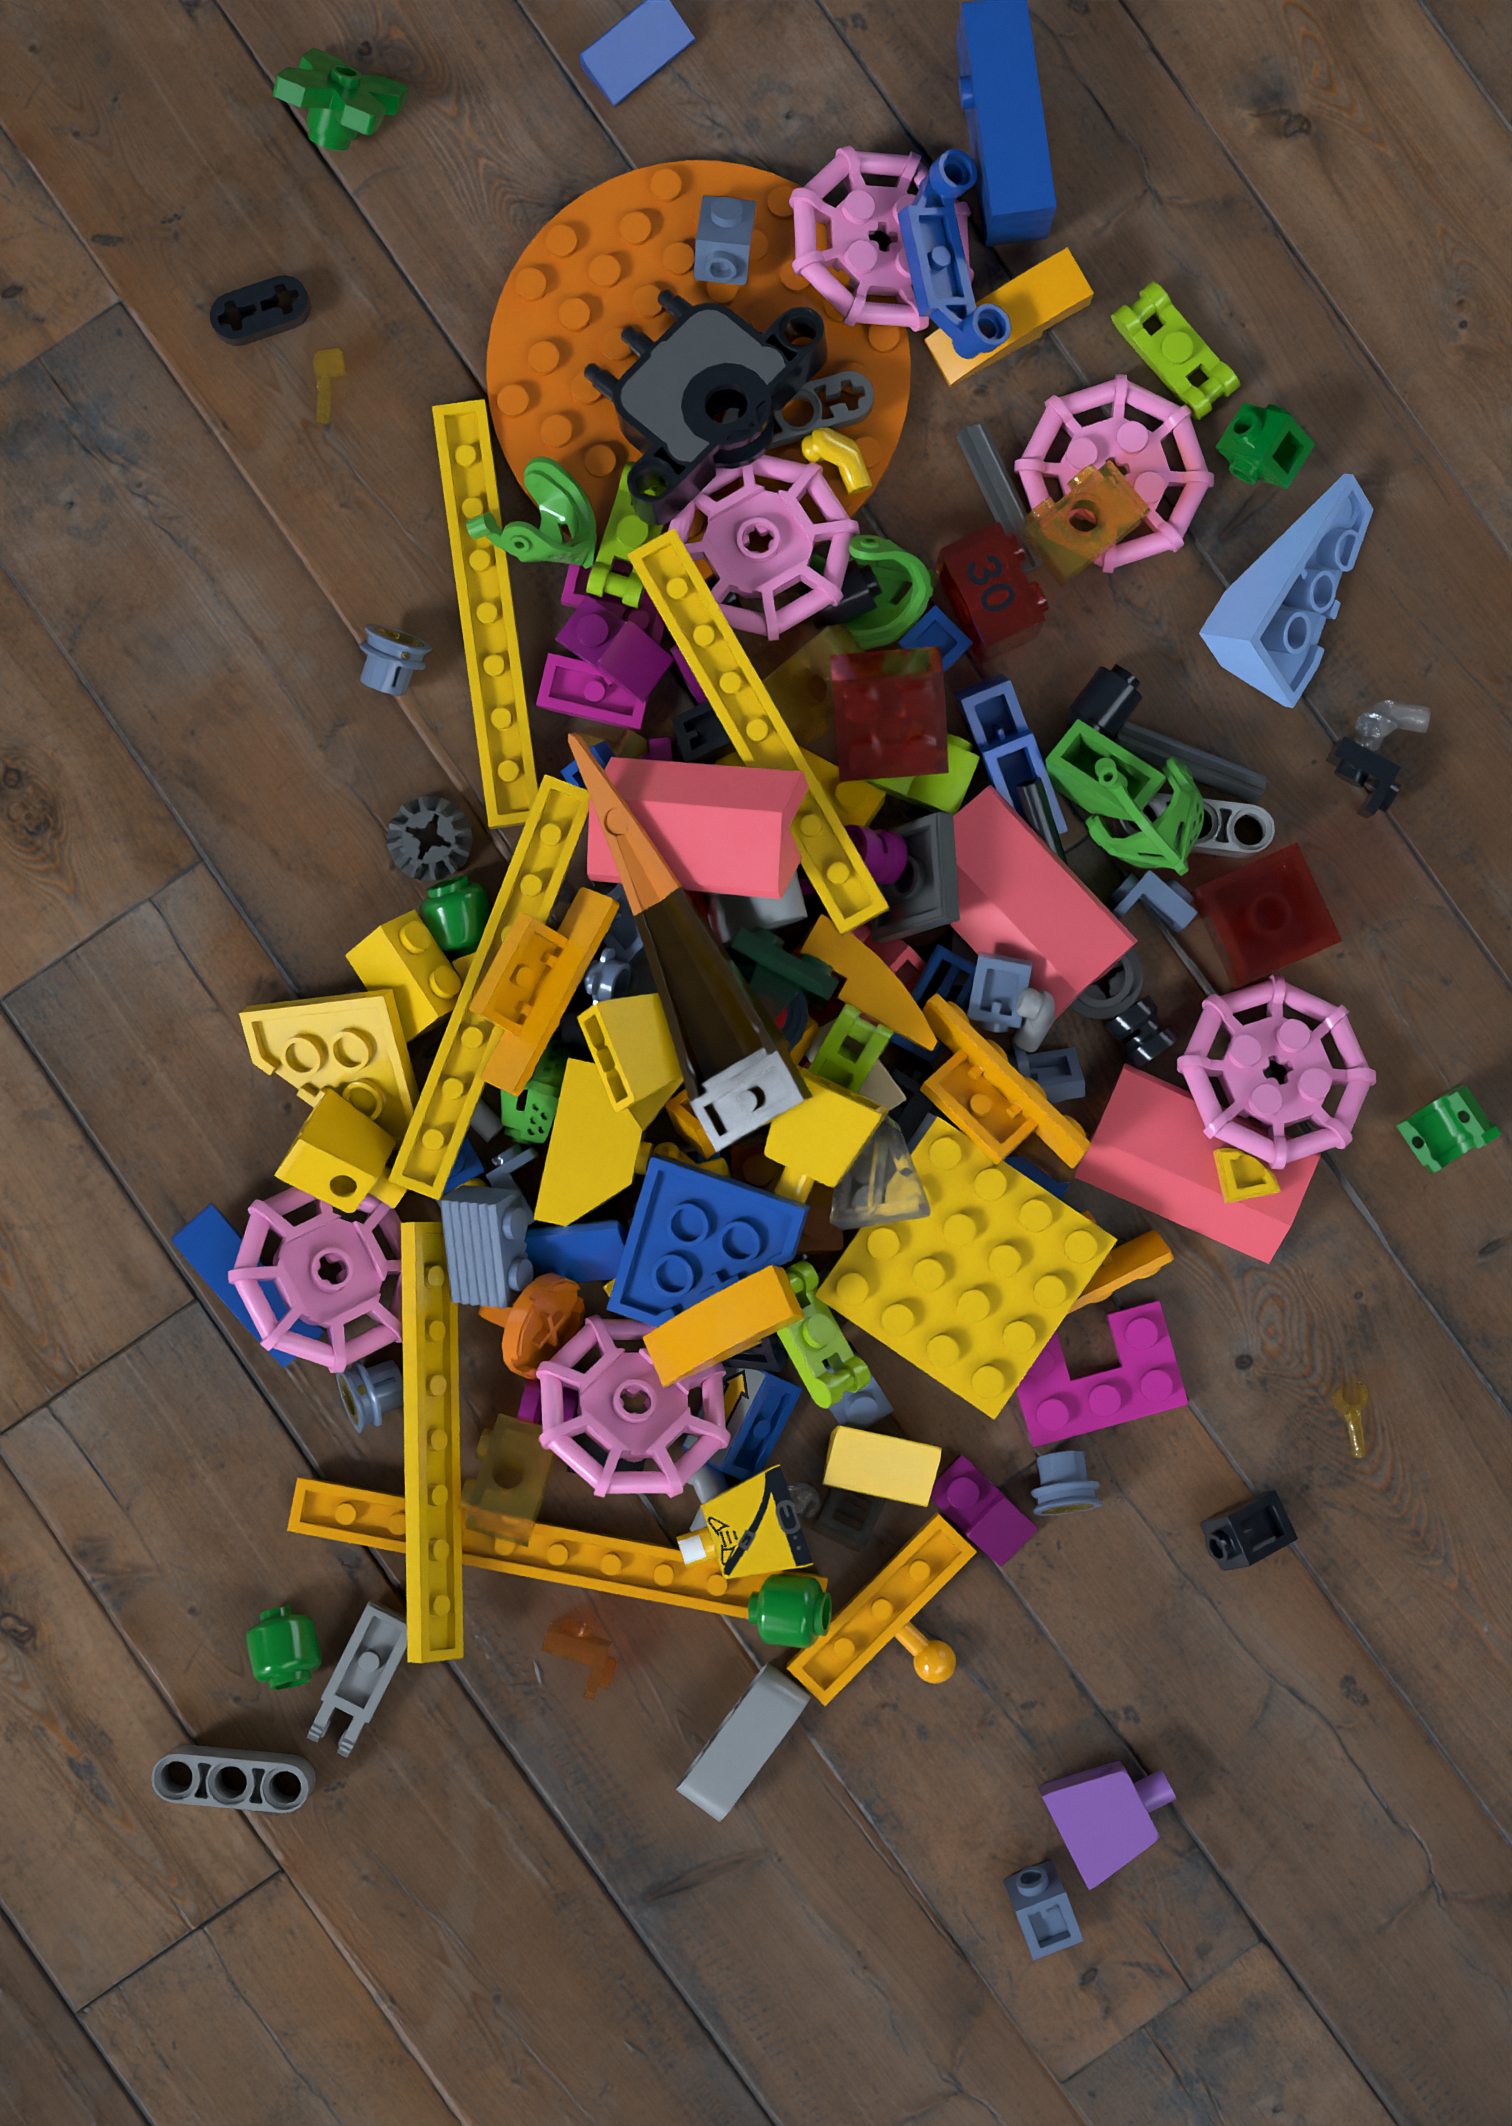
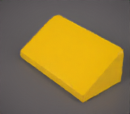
M837 1426L830 1435L822 1485L927 1507L940 1463L942 1448L855 1428Z

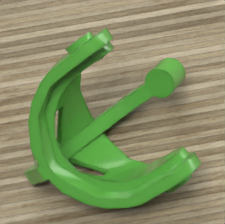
M547 457L531 459L524 470V485L539 505L542 518L540 530L531 524L521 521L510 522L502 530L497 526L494 516L489 512L467 521V531L473 539L476 540L486 536L494 545L518 557L521 562L551 561L581 565L587 569L592 567L595 561L597 535H595L596 521L589 499L577 480L556 461ZM565 524L568 525L572 541L565 543L561 526Z
M874 535L855 536L849 541V552L855 558H849V561L855 559L860 568L870 564L883 593L874 597L878 608L843 624L839 639L843 645L849 648L867 650L893 643L911 630L927 608L929 598L932 596L936 585L937 573L933 570L927 571L925 565L916 556L905 551L889 539L885 540ZM814 554L811 556L809 567L823 575L827 559ZM911 582L912 586L898 604L893 603V599L904 584Z
M1174 756L1166 760V765L1162 767V770L1169 780L1174 793L1170 805L1153 823L1127 791V778L1114 767L1104 768L1099 774V783L1111 794L1116 795L1142 831L1126 838H1117L1107 822L1099 814L1097 816L1091 815L1085 821L1089 828L1088 832L1096 844L1102 846L1110 855L1135 867L1175 869L1180 876L1189 871L1186 858L1192 851L1201 833L1204 809L1202 796L1192 780L1194 777L1188 767L1183 762H1179ZM1180 822H1183L1181 835L1175 840Z
M551 1036L539 1059L533 1077L525 1085L524 1089L528 1091L524 1111L517 1109L519 1096L515 1097L500 1089L501 1124L506 1126L504 1134L512 1136V1141L531 1146L532 1142L543 1145L546 1141L557 1111L567 1060L572 1055V1049L561 1048V1037Z

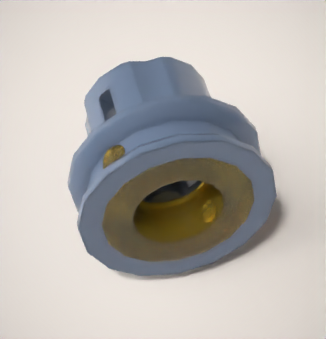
M376 624L366 625L365 630L368 638L361 642L359 647L368 655L360 681L371 688L396 696L406 695L413 671L426 668L427 665L423 658L425 654L432 650L431 645L416 636L394 628Z
M357 1360L353 1362L352 1368H345L344 1372L336 1373L337 1384L344 1407L358 1433L364 1432L366 1425L370 1423L376 1427L381 1426L382 1413L404 1406L403 1377L393 1360L366 1369L361 1361Z
M1083 1451L1056 1452L1037 1458L1041 1487L1030 1492L1037 1499L1038 1505L1033 1509L1035 1515L1049 1516L1078 1513L1103 1505V1502L1096 1497V1491L1100 1488V1483L1088 1481L1086 1459Z

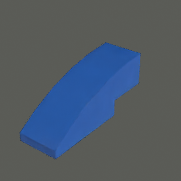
M1000 674L953 693L975 752L980 757L979 762L989 786L992 785L1026 821L1016 785L1030 778L1041 777L1058 833L1067 832L1068 829L1035 737L1033 732L1027 727L1011 680L1004 674Z
M210 1202L171 1237V1240L250 1333L261 1342L262 1338L237 1288L228 1281V1271L234 1269L244 1235ZM261 1254L257 1267L272 1266ZM259 1281L258 1283L279 1321L288 1310L274 1282ZM297 1319L289 1329V1331L315 1340L325 1333L323 1327L308 1325L301 1319ZM274 1348L268 1351L283 1368L297 1357Z

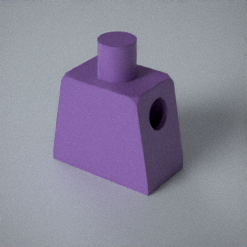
M1121 1761L1105 1764L1038 1786V1790L1089 1890L1098 1886L1160 1838L1148 1813L1177 1799L1162 1769L1133 1783Z

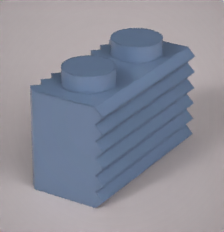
M462 1185L440 1199L450 1292L453 1304L461 1302L462 1305L470 1303L472 1306L479 1304L481 1307L489 1305L490 1308L497 1306L499 1309L506 1308L516 1302L523 1290L532 1282L533 1266L531 1261L527 1259L528 1254L525 1252L527 1244L524 1242L528 1218L526 1211L522 1208L523 1203L520 1201L522 1193L519 1190Z

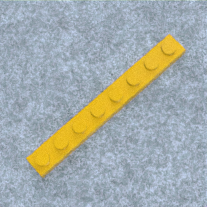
M485 399L432 406L488 826L491 830L525 825L539 788L507 552L494 545L486 536L476 540L469 535L466 526L468 519L489 512L494 516L497 526L503 530L487 405Z
M675 528L628 553L629 561L745 766L803 772L809 788L789 829L802 857L800 864L840 935L843 936L888 911L889 906Z
M544 774L388 1181L438 1201L443 1196L486 1084L481 1079V1074L505 1031L468 1008L519 912L532 916L547 925L589 816L590 796L586 789Z
M404 1222L401 1223L407 1659L408 1662L428 1663L464 1658L458 1303L453 1304L451 1300L443 1223Z

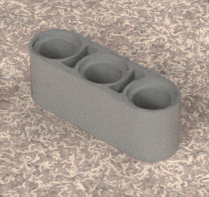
M1156 793L1146 805V808L1151 811L1154 821L1170 805L1173 795ZM1202 798L1207 830L1204 837L1197 839L1191 852L1233 858H1250L1264 850L1272 842L1275 834V825L1271 815L1264 808L1251 804ZM1114 818V827L1120 838H1126L1140 832L1132 828L1128 820ZM1246 818L1252 820L1257 825L1259 839L1255 845L1242 844L1236 838L1234 826L1238 819ZM1181 822L1175 840L1181 835Z
M795 871L782 899L712 892L704 893L693 899L695 906L725 949L751 942L807 918L797 871Z
M767 1662L694 1759L675 1790L720 1822L728 1814L808 1704L812 1694Z
M179 1745L169 1750L153 1768L151 1780L156 1794L163 1800L171 1803L287 1813L300 1808L314 1789L316 1776L311 1763L304 1757L295 1754ZM180 1761L190 1767L193 1775L190 1785L181 1786L171 1780L168 1772L170 1762ZM234 1766L241 1769L247 1778L246 1789L240 1791L229 1789L222 1780L223 1768ZM282 1771L294 1773L301 1782V1792L293 1796L283 1794L276 1786V1774Z

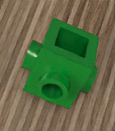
M1243 402L1216 448L1231 463L1228 467L1229 471L1241 481L1250 485H1256L1259 480L1288 489L1315 446V443L1295 422L1294 417L1283 408L1274 404H1268L1266 408Z

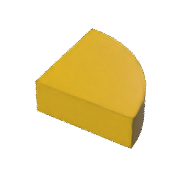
M1222 1148L1213 1151L1225 1204L1281 1192L1273 1172L1253 1156L1232 1148Z

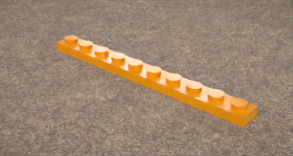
M299 1476L297 1477L287 1531L406 1553L405 1496ZM461 1506L463 1565L748 1619V1605L751 1593L753 1591L760 1592L763 1582L772 1574L811 1577L820 1582L823 1592H826L827 1576L791 1569L724 1579L717 1558L686 1568L680 1549L676 1547Z

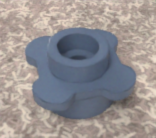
M610 947L603 950L600 961L594 960L591 962L585 975L584 987L587 993L592 995L593 1005L601 1001L619 999L626 996L631 980L630 965L615 960V949Z

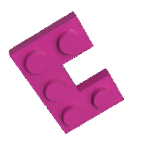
M615 560L611 572L629 578L633 566ZM569 565L561 598L562 605L577 608L585 596L588 595L624 622L628 619L634 622L659 646L662 645L666 624L646 589L638 608L622 604L623 598L605 592L603 597L586 592L593 566L585 569L581 565ZM548 653L536 706L540 709L641 732L649 697L642 703L586 662Z
M1154 1300L1106 1314L1120 1364L1117 1367L1070 1379L1057 1331L1054 1332L1016 1388L1033 1448L1189 1404L1160 1300Z

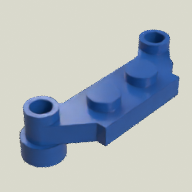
M950 149L932 163L929 174L920 182L919 191L912 204L907 205L897 215L919 317L929 316L952 339L953 348L960 357L973 359L979 354L989 353L1003 344L1009 338L1011 324L1007 314L994 304H983L978 308L976 307L954 202L956 198L963 195L974 185L977 179V168L967 153L959 149Z

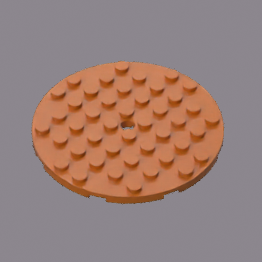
M686 160L660 163L636 169L607 180L585 192L564 207L539 231L512 269L498 300L487 348L486 381L489 408L495 432L509 468L539 513V505L524 485V470L528 461L536 457L550 458L561 465L577 480L587 495L596 521L595 535H597L595 555H598L625 464L627 460L637 462L644 454L624 437L614 403L592 386V383L585 378L584 370L590 363H596L600 368L606 369L618 380L640 358L621 340L623 329L627 326H632L656 342L676 322L666 312V309L658 303L657 297L664 289H669L675 295H680L692 306L706 302L719 303L731 309L760 334H763L784 312L791 308L799 306L809 307L816 311L823 319L828 354L825 364L810 381L845 371H854L864 375L873 387L874 401L869 416L861 423L835 430L852 439L859 446L872 487L855 495H847L838 466L826 460L816 463L823 467V477L851 520L873 495L887 472L898 447L906 418L910 393L911 358L907 328L904 326L855 323L851 327L843 323L844 317L803 275L797 276L792 267L793 261L796 260L794 209L790 206L789 200L794 189L803 188L800 185L771 172L747 165L722 161ZM703 195L756 201L748 277L745 285L700 281L694 278L696 236ZM816 221L817 250L824 251L827 250L826 226ZM832 266L827 267L826 269L853 295L854 289L848 283L851 278L842 269L837 272ZM866 295L865 302L898 304L895 296ZM801 337L791 343L802 346L810 343L812 339ZM845 386L841 389V398L827 403L826 392L817 393L822 404V419L832 418L829 414V406L839 403H845L849 411L858 409V399L864 397L863 393H853L851 386ZM795 399L785 405L782 415L789 425L802 427L812 420L814 410L808 402ZM723 410L715 415L713 420L722 423L727 410ZM775 424L774 434L780 433ZM803 440L772 448L764 453V455L809 465L811 463L802 453L801 444ZM754 475L755 484L765 486L766 491L778 493V490L788 492L793 483ZM743 477L738 478L708 497L715 502L720 501L744 487ZM643 493L644 496H647V497H655V496H652V495ZM805 494L799 503L813 524L826 523V519L810 494ZM700 510L695 511L687 543L701 542L704 533H706L708 516ZM670 522L666 523L663 534L668 531ZM562 525L563 536L572 541L568 525ZM756 531L750 532L748 534L750 543L746 549L750 552L758 551L759 553H764L769 550L768 543L773 540V537L770 534L760 536ZM824 541L815 542L813 549H815ZM705 559L693 560L703 579H706L713 573Z

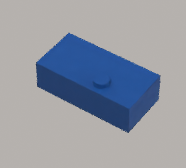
M980 0L962 3L955 40L960 71L958 87L961 108L966 113L972 160L977 168L975 183L984 246L990 247L1047 239L1057 204L1027 0Z

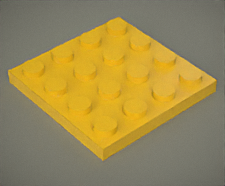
M936 1116L814 1296L995 1420L1118 1239L1006 1162L1002 1161L996 1166L968 1136L939 1116Z

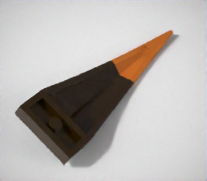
M569 733L568 743L613 856L650 964L677 1054L689 1102L715 1151L723 1150L813 1096L787 1050L790 1044L586 743L580 735Z

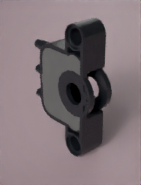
M664 289L657 297L658 303L666 309V312L676 322L656 342L632 326H627L623 329L621 340L640 358L618 380L609 371L600 368L596 363H590L585 368V378L592 383L595 389L614 403L624 437L644 454L632 466L627 477V485L634 511L641 521L649 525H662L670 522L716 476L715 467L735 469L750 465L764 455L774 436L775 420L772 410H781L801 390L800 388L809 382L823 367L827 360L828 351L823 319L816 311L809 307L799 306L791 308L784 312L763 334H760L731 309L719 303L706 302L692 306L680 295H675L669 289ZM801 337L812 339L810 343L802 346L791 343ZM729 408H736L744 412L743 416L735 422L726 424L713 420L715 415ZM660 486L666 488L659 496L647 497L643 495L650 487Z

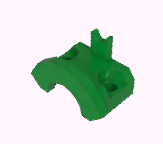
M1457 1084L1447 1092H1443L1430 1104L1415 1111L1396 1126L1423 1167L1425 1166L1430 1174L1443 1169L1450 1162L1475 1147L1479 1149L1502 1135L1498 1126L1490 1122L1466 1084L1461 1086Z

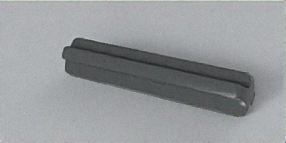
M974 423L967 426L957 434V441L1013 559L1022 573L1036 570L1048 561V556L1036 535L1033 524L993 440L983 423Z
M1128 721L1124 722L1114 739V743L1134 756L1161 768L1166 765L1167 759L1174 756L1179 762H1183L1188 767L1194 777L1192 780L1250 803H1257L1261 799L1267 785V777L1261 773Z

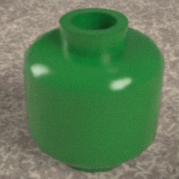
M460 875L428 887L426 889L428 897L423 900L419 907L424 924L443 952L454 951L457 959L476 952L493 909L484 885L478 882H469L466 875Z
M772 1574L763 1582L760 1592L753 1591L751 1593L748 1605L749 1623L757 1625L758 1633L764 1643L776 1646L810 1648L816 1643L819 1636H826L830 1627L832 1613L830 1593L823 1592L817 1579L806 1576Z
M291 1606L276 1607L260 1613L261 1622L251 1627L246 1633V1644L254 1678L258 1682L269 1683L270 1690L272 1691L294 1688L312 1681L311 1673L321 1665V1653L312 1618L306 1615L293 1614Z

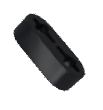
M287 275L276 276L218 297L210 310V322L218 337L226 344L233 346L247 345L302 325L310 314V297L303 284L296 278ZM282 291H288L292 298H300L292 303L293 312L289 314H284L280 307L264 311V308L276 305L279 302L278 293ZM237 307L241 314L257 311L258 313L242 319L243 328L239 331H234L229 324L222 325V322L229 319L228 310Z

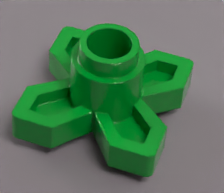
M311 48L302 55L299 68L286 67L277 74L272 95L297 107L309 108L306 124L310 128L308 137L312 142L330 150L344 151L350 147L351 141L358 137L359 132L370 136L380 129L384 114L395 116L404 108L409 87L382 75H362L357 69L347 66L342 59L319 49Z

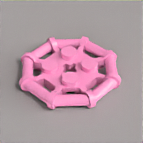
M849 145L839 148L836 151V157L803 188L794 189L790 197L789 204L794 209L796 260L792 263L793 270L797 276L803 275L844 317L843 323L851 327L855 323L910 327L913 331L917 332L926 329L929 325V320L931 319L929 316L919 317L897 215L907 205H911L916 195L907 193L910 182L919 190L921 180L929 174V170L920 162L921 155L913 151L909 155L855 151ZM861 173L899 177L895 187L872 186L865 184ZM843 180L849 193L848 196L836 208L824 203L822 199ZM956 198L954 208L969 277L972 283L975 274L970 268L967 218L971 215V210L967 202H959ZM816 221L826 226L827 250L824 251L817 250ZM876 230L882 231L889 236L892 243L889 244L886 251L879 250L878 242L869 240L868 235L874 234ZM832 266L837 272L842 269L851 278L848 283L854 289L853 295L826 269L827 267ZM866 295L895 296L898 304L865 302Z
M1116 374L1113 380L1059 398L1056 395L1048 398L1044 402L1046 409L1021 459L1016 460L1014 464V473L1020 475L1038 528L1036 535L1042 543L1049 541L1100 566L1101 572L1113 573L1116 567L1168 550L1177 552L1183 547V537L1207 489L1214 486V474L1208 471L1190 418L1193 411L1186 404L1181 407L1127 380V375ZM1112 402V413L1109 419L1082 427L1073 417L1074 414ZM1125 403L1164 423L1154 432H1151L1141 423L1125 419ZM1060 427H1062L1072 440L1060 463L1045 462L1044 459ZM1172 432L1186 472L1170 471L1161 442ZM1115 461L1117 466H1124L1128 474L1122 478L1123 486L1114 488L1111 481H1101L1099 474L1106 470V462ZM1043 477L1058 479L1067 507L1057 515H1055ZM1167 486L1184 487L1168 521H1164L1155 510ZM1074 517L1082 521L1086 519L1096 524L1095 527L1103 531V544L1065 526V524ZM1145 522L1154 532L1118 545L1115 542L1116 531Z
M768 455L761 456L750 465L735 469L715 467L716 476L671 520L668 531L675 528L692 560L705 559L717 578L718 582L711 590V593L730 627L768 636V641L779 640V634L829 605L837 606L844 597L841 589L850 557L849 541L860 534L858 522L850 519L823 477V467L814 461L808 465ZM754 475L793 483L788 492L778 490V493L766 491L765 486L755 484ZM743 477L744 487L720 501L715 502L708 497L724 486ZM805 494H810L826 519V523L813 524L799 503ZM700 510L708 516L706 533H704L701 542L687 543L695 511ZM756 531L760 536L770 534L773 540L768 543L769 550L764 553L747 550L746 547L750 543L748 534ZM830 540L831 545L822 576L811 569L809 564L815 542ZM802 581L813 589L775 611L773 597L796 583ZM729 592L737 593L745 599L759 598L762 599L764 613L721 603Z
M1270 975L1268 981L1221 996L1211 994L1202 1002L1204 1010L1184 1055L1177 1058V1071L1184 1074L1206 1127L1203 1133L1209 1139L1216 1137L1268 1162L1271 1169L1281 1170L1284 1169L1286 1163L1334 1147L1344 1149L1352 1142V1128L1369 1087L1376 1084V1071L1368 1066L1347 1017L1350 1011L1343 1004L1339 1007L1291 985L1285 982L1283 975ZM1266 1003L1267 1018L1243 1026L1233 1016L1234 1013ZM1283 1004L1321 1022V1024L1311 1031L1300 1020L1284 1018ZM1220 1028L1230 1039L1227 1045L1228 1048L1221 1060L1209 1059L1207 1057L1208 1052ZM1329 1032H1331L1346 1070L1333 1069L1321 1042V1039ZM1269 1061H1275L1278 1065L1284 1066L1287 1074L1284 1076L1285 1084L1279 1085L1275 1078L1266 1079L1263 1071L1270 1066ZM1208 1076L1218 1077L1230 1105L1225 1111L1221 1109ZM1331 1086L1346 1087L1334 1118L1330 1117L1321 1107L1326 1095L1330 1091ZM1237 1115L1246 1119L1251 1116L1262 1122L1260 1126L1268 1129V1138L1232 1120ZM1306 1120L1317 1129V1131L1287 1141L1284 1137L1285 1127Z
M294 1186L264 1201L257 1199L249 1206L250 1218L234 1269L228 1271V1281L237 1288L262 1338L261 1346L267 1351L274 1348L326 1366L331 1373H342L347 1365L392 1342L401 1343L403 1341L402 1222L395 1208H391L368 1193L356 1209L368 1214L366 1219L362 1223L357 1221L351 1223L340 1219L341 1215L333 1213L332 1205ZM312 1201L316 1205V1217L295 1227L282 1217ZM377 1224H379L396 1260H386L372 1233ZM270 1229L281 1238L279 1248L274 1255L273 1266L257 1267L268 1230ZM325 1257L330 1264L338 1261L341 1265L342 1271L336 1275L338 1284L331 1285L328 1280L320 1278L318 1270L321 1268L320 1258ZM395 1274L399 1275L388 1311L379 1303L381 1295L379 1290L382 1282L386 1279V1275ZM259 1281L274 1282L288 1310L279 1321L258 1283ZM364 1314H367L376 1322V1327L345 1342L344 1324ZM297 1319H301L308 1325H318L327 1328L328 1344L289 1331V1329Z
M595 1314L585 1319V1326L549 1361H543L538 1366L536 1376L541 1382L543 1428L539 1441L543 1449H551L595 1489L594 1495L604 1498L605 1494L666 1493L671 1498L683 1493V1486L719 1449H724L729 1444L731 1434L726 1430L722 1380L726 1370L722 1362L665 1388L662 1386L647 1348H640L638 1353H624L626 1348H616L613 1340H643L642 1337L657 1327L635 1319H601L599 1315ZM594 1346L598 1348L602 1357L585 1374L571 1369ZM564 1386L578 1391L579 1403L578 1417L564 1422L562 1387ZM695 1387H702L704 1420L692 1416L690 1406L688 1407L687 1396L689 1390ZM626 1394L628 1397L633 1398L638 1394L642 1395L645 1398L642 1406L645 1413L638 1414L634 1412L631 1414L624 1410L623 1406L625 1403L620 1396ZM683 1432L697 1437L698 1440L674 1464L667 1451L669 1446ZM581 1433L587 1434L609 1454L605 1466L603 1467L571 1437ZM619 1458L630 1462L652 1458L658 1471H615Z

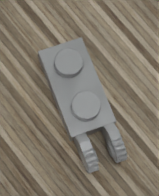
M372 1599L368 1602L320 1699L324 1702L306 1738L318 1743L320 1738L325 1736L331 1724L330 1719L334 1710L338 1708L354 1716L349 1728L344 1731L338 1743L339 1749L337 1750L338 1754L346 1758L349 1757L365 1723L369 1724L407 1649L406 1616Z

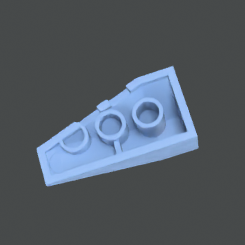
M1344 473L1224 592L1199 632L1221 667L1285 707L1294 708L1319 667L1325 649L1317 646L1326 619H1336L1341 604L1335 599L1338 584L1343 571L1348 572L1354 567L1374 510L1353 474Z

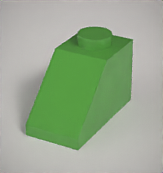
M1079 719L1076 720L1045 759L1046 770L1053 789L1091 814L1134 821L1116 795L1111 794L1099 783L1098 777L1104 768L1114 767L1127 778L1128 784L1126 789L1141 810L1146 807L1166 781L1164 774Z

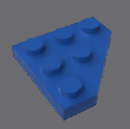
M659 1153L652 1155L607 1310L659 1327L688 1308L770 1265L779 1267L791 1261L796 1255L810 1205Z

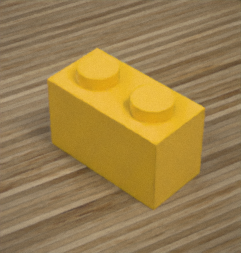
M415 909L380 925L345 955L368 991L393 990L406 1044L436 1029L452 1016L464 983Z

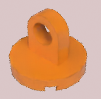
M550 1272L538 1276L523 1290L516 1302L506 1308L499 1309L498 1306L490 1308L489 1305L480 1306L478 1314L482 1318L505 1328L502 1340L503 1359L510 1371L528 1379L539 1380L536 1376L539 1364L543 1361H549L582 1329L585 1305L584 1298L577 1296V1290L581 1289L577 1282Z

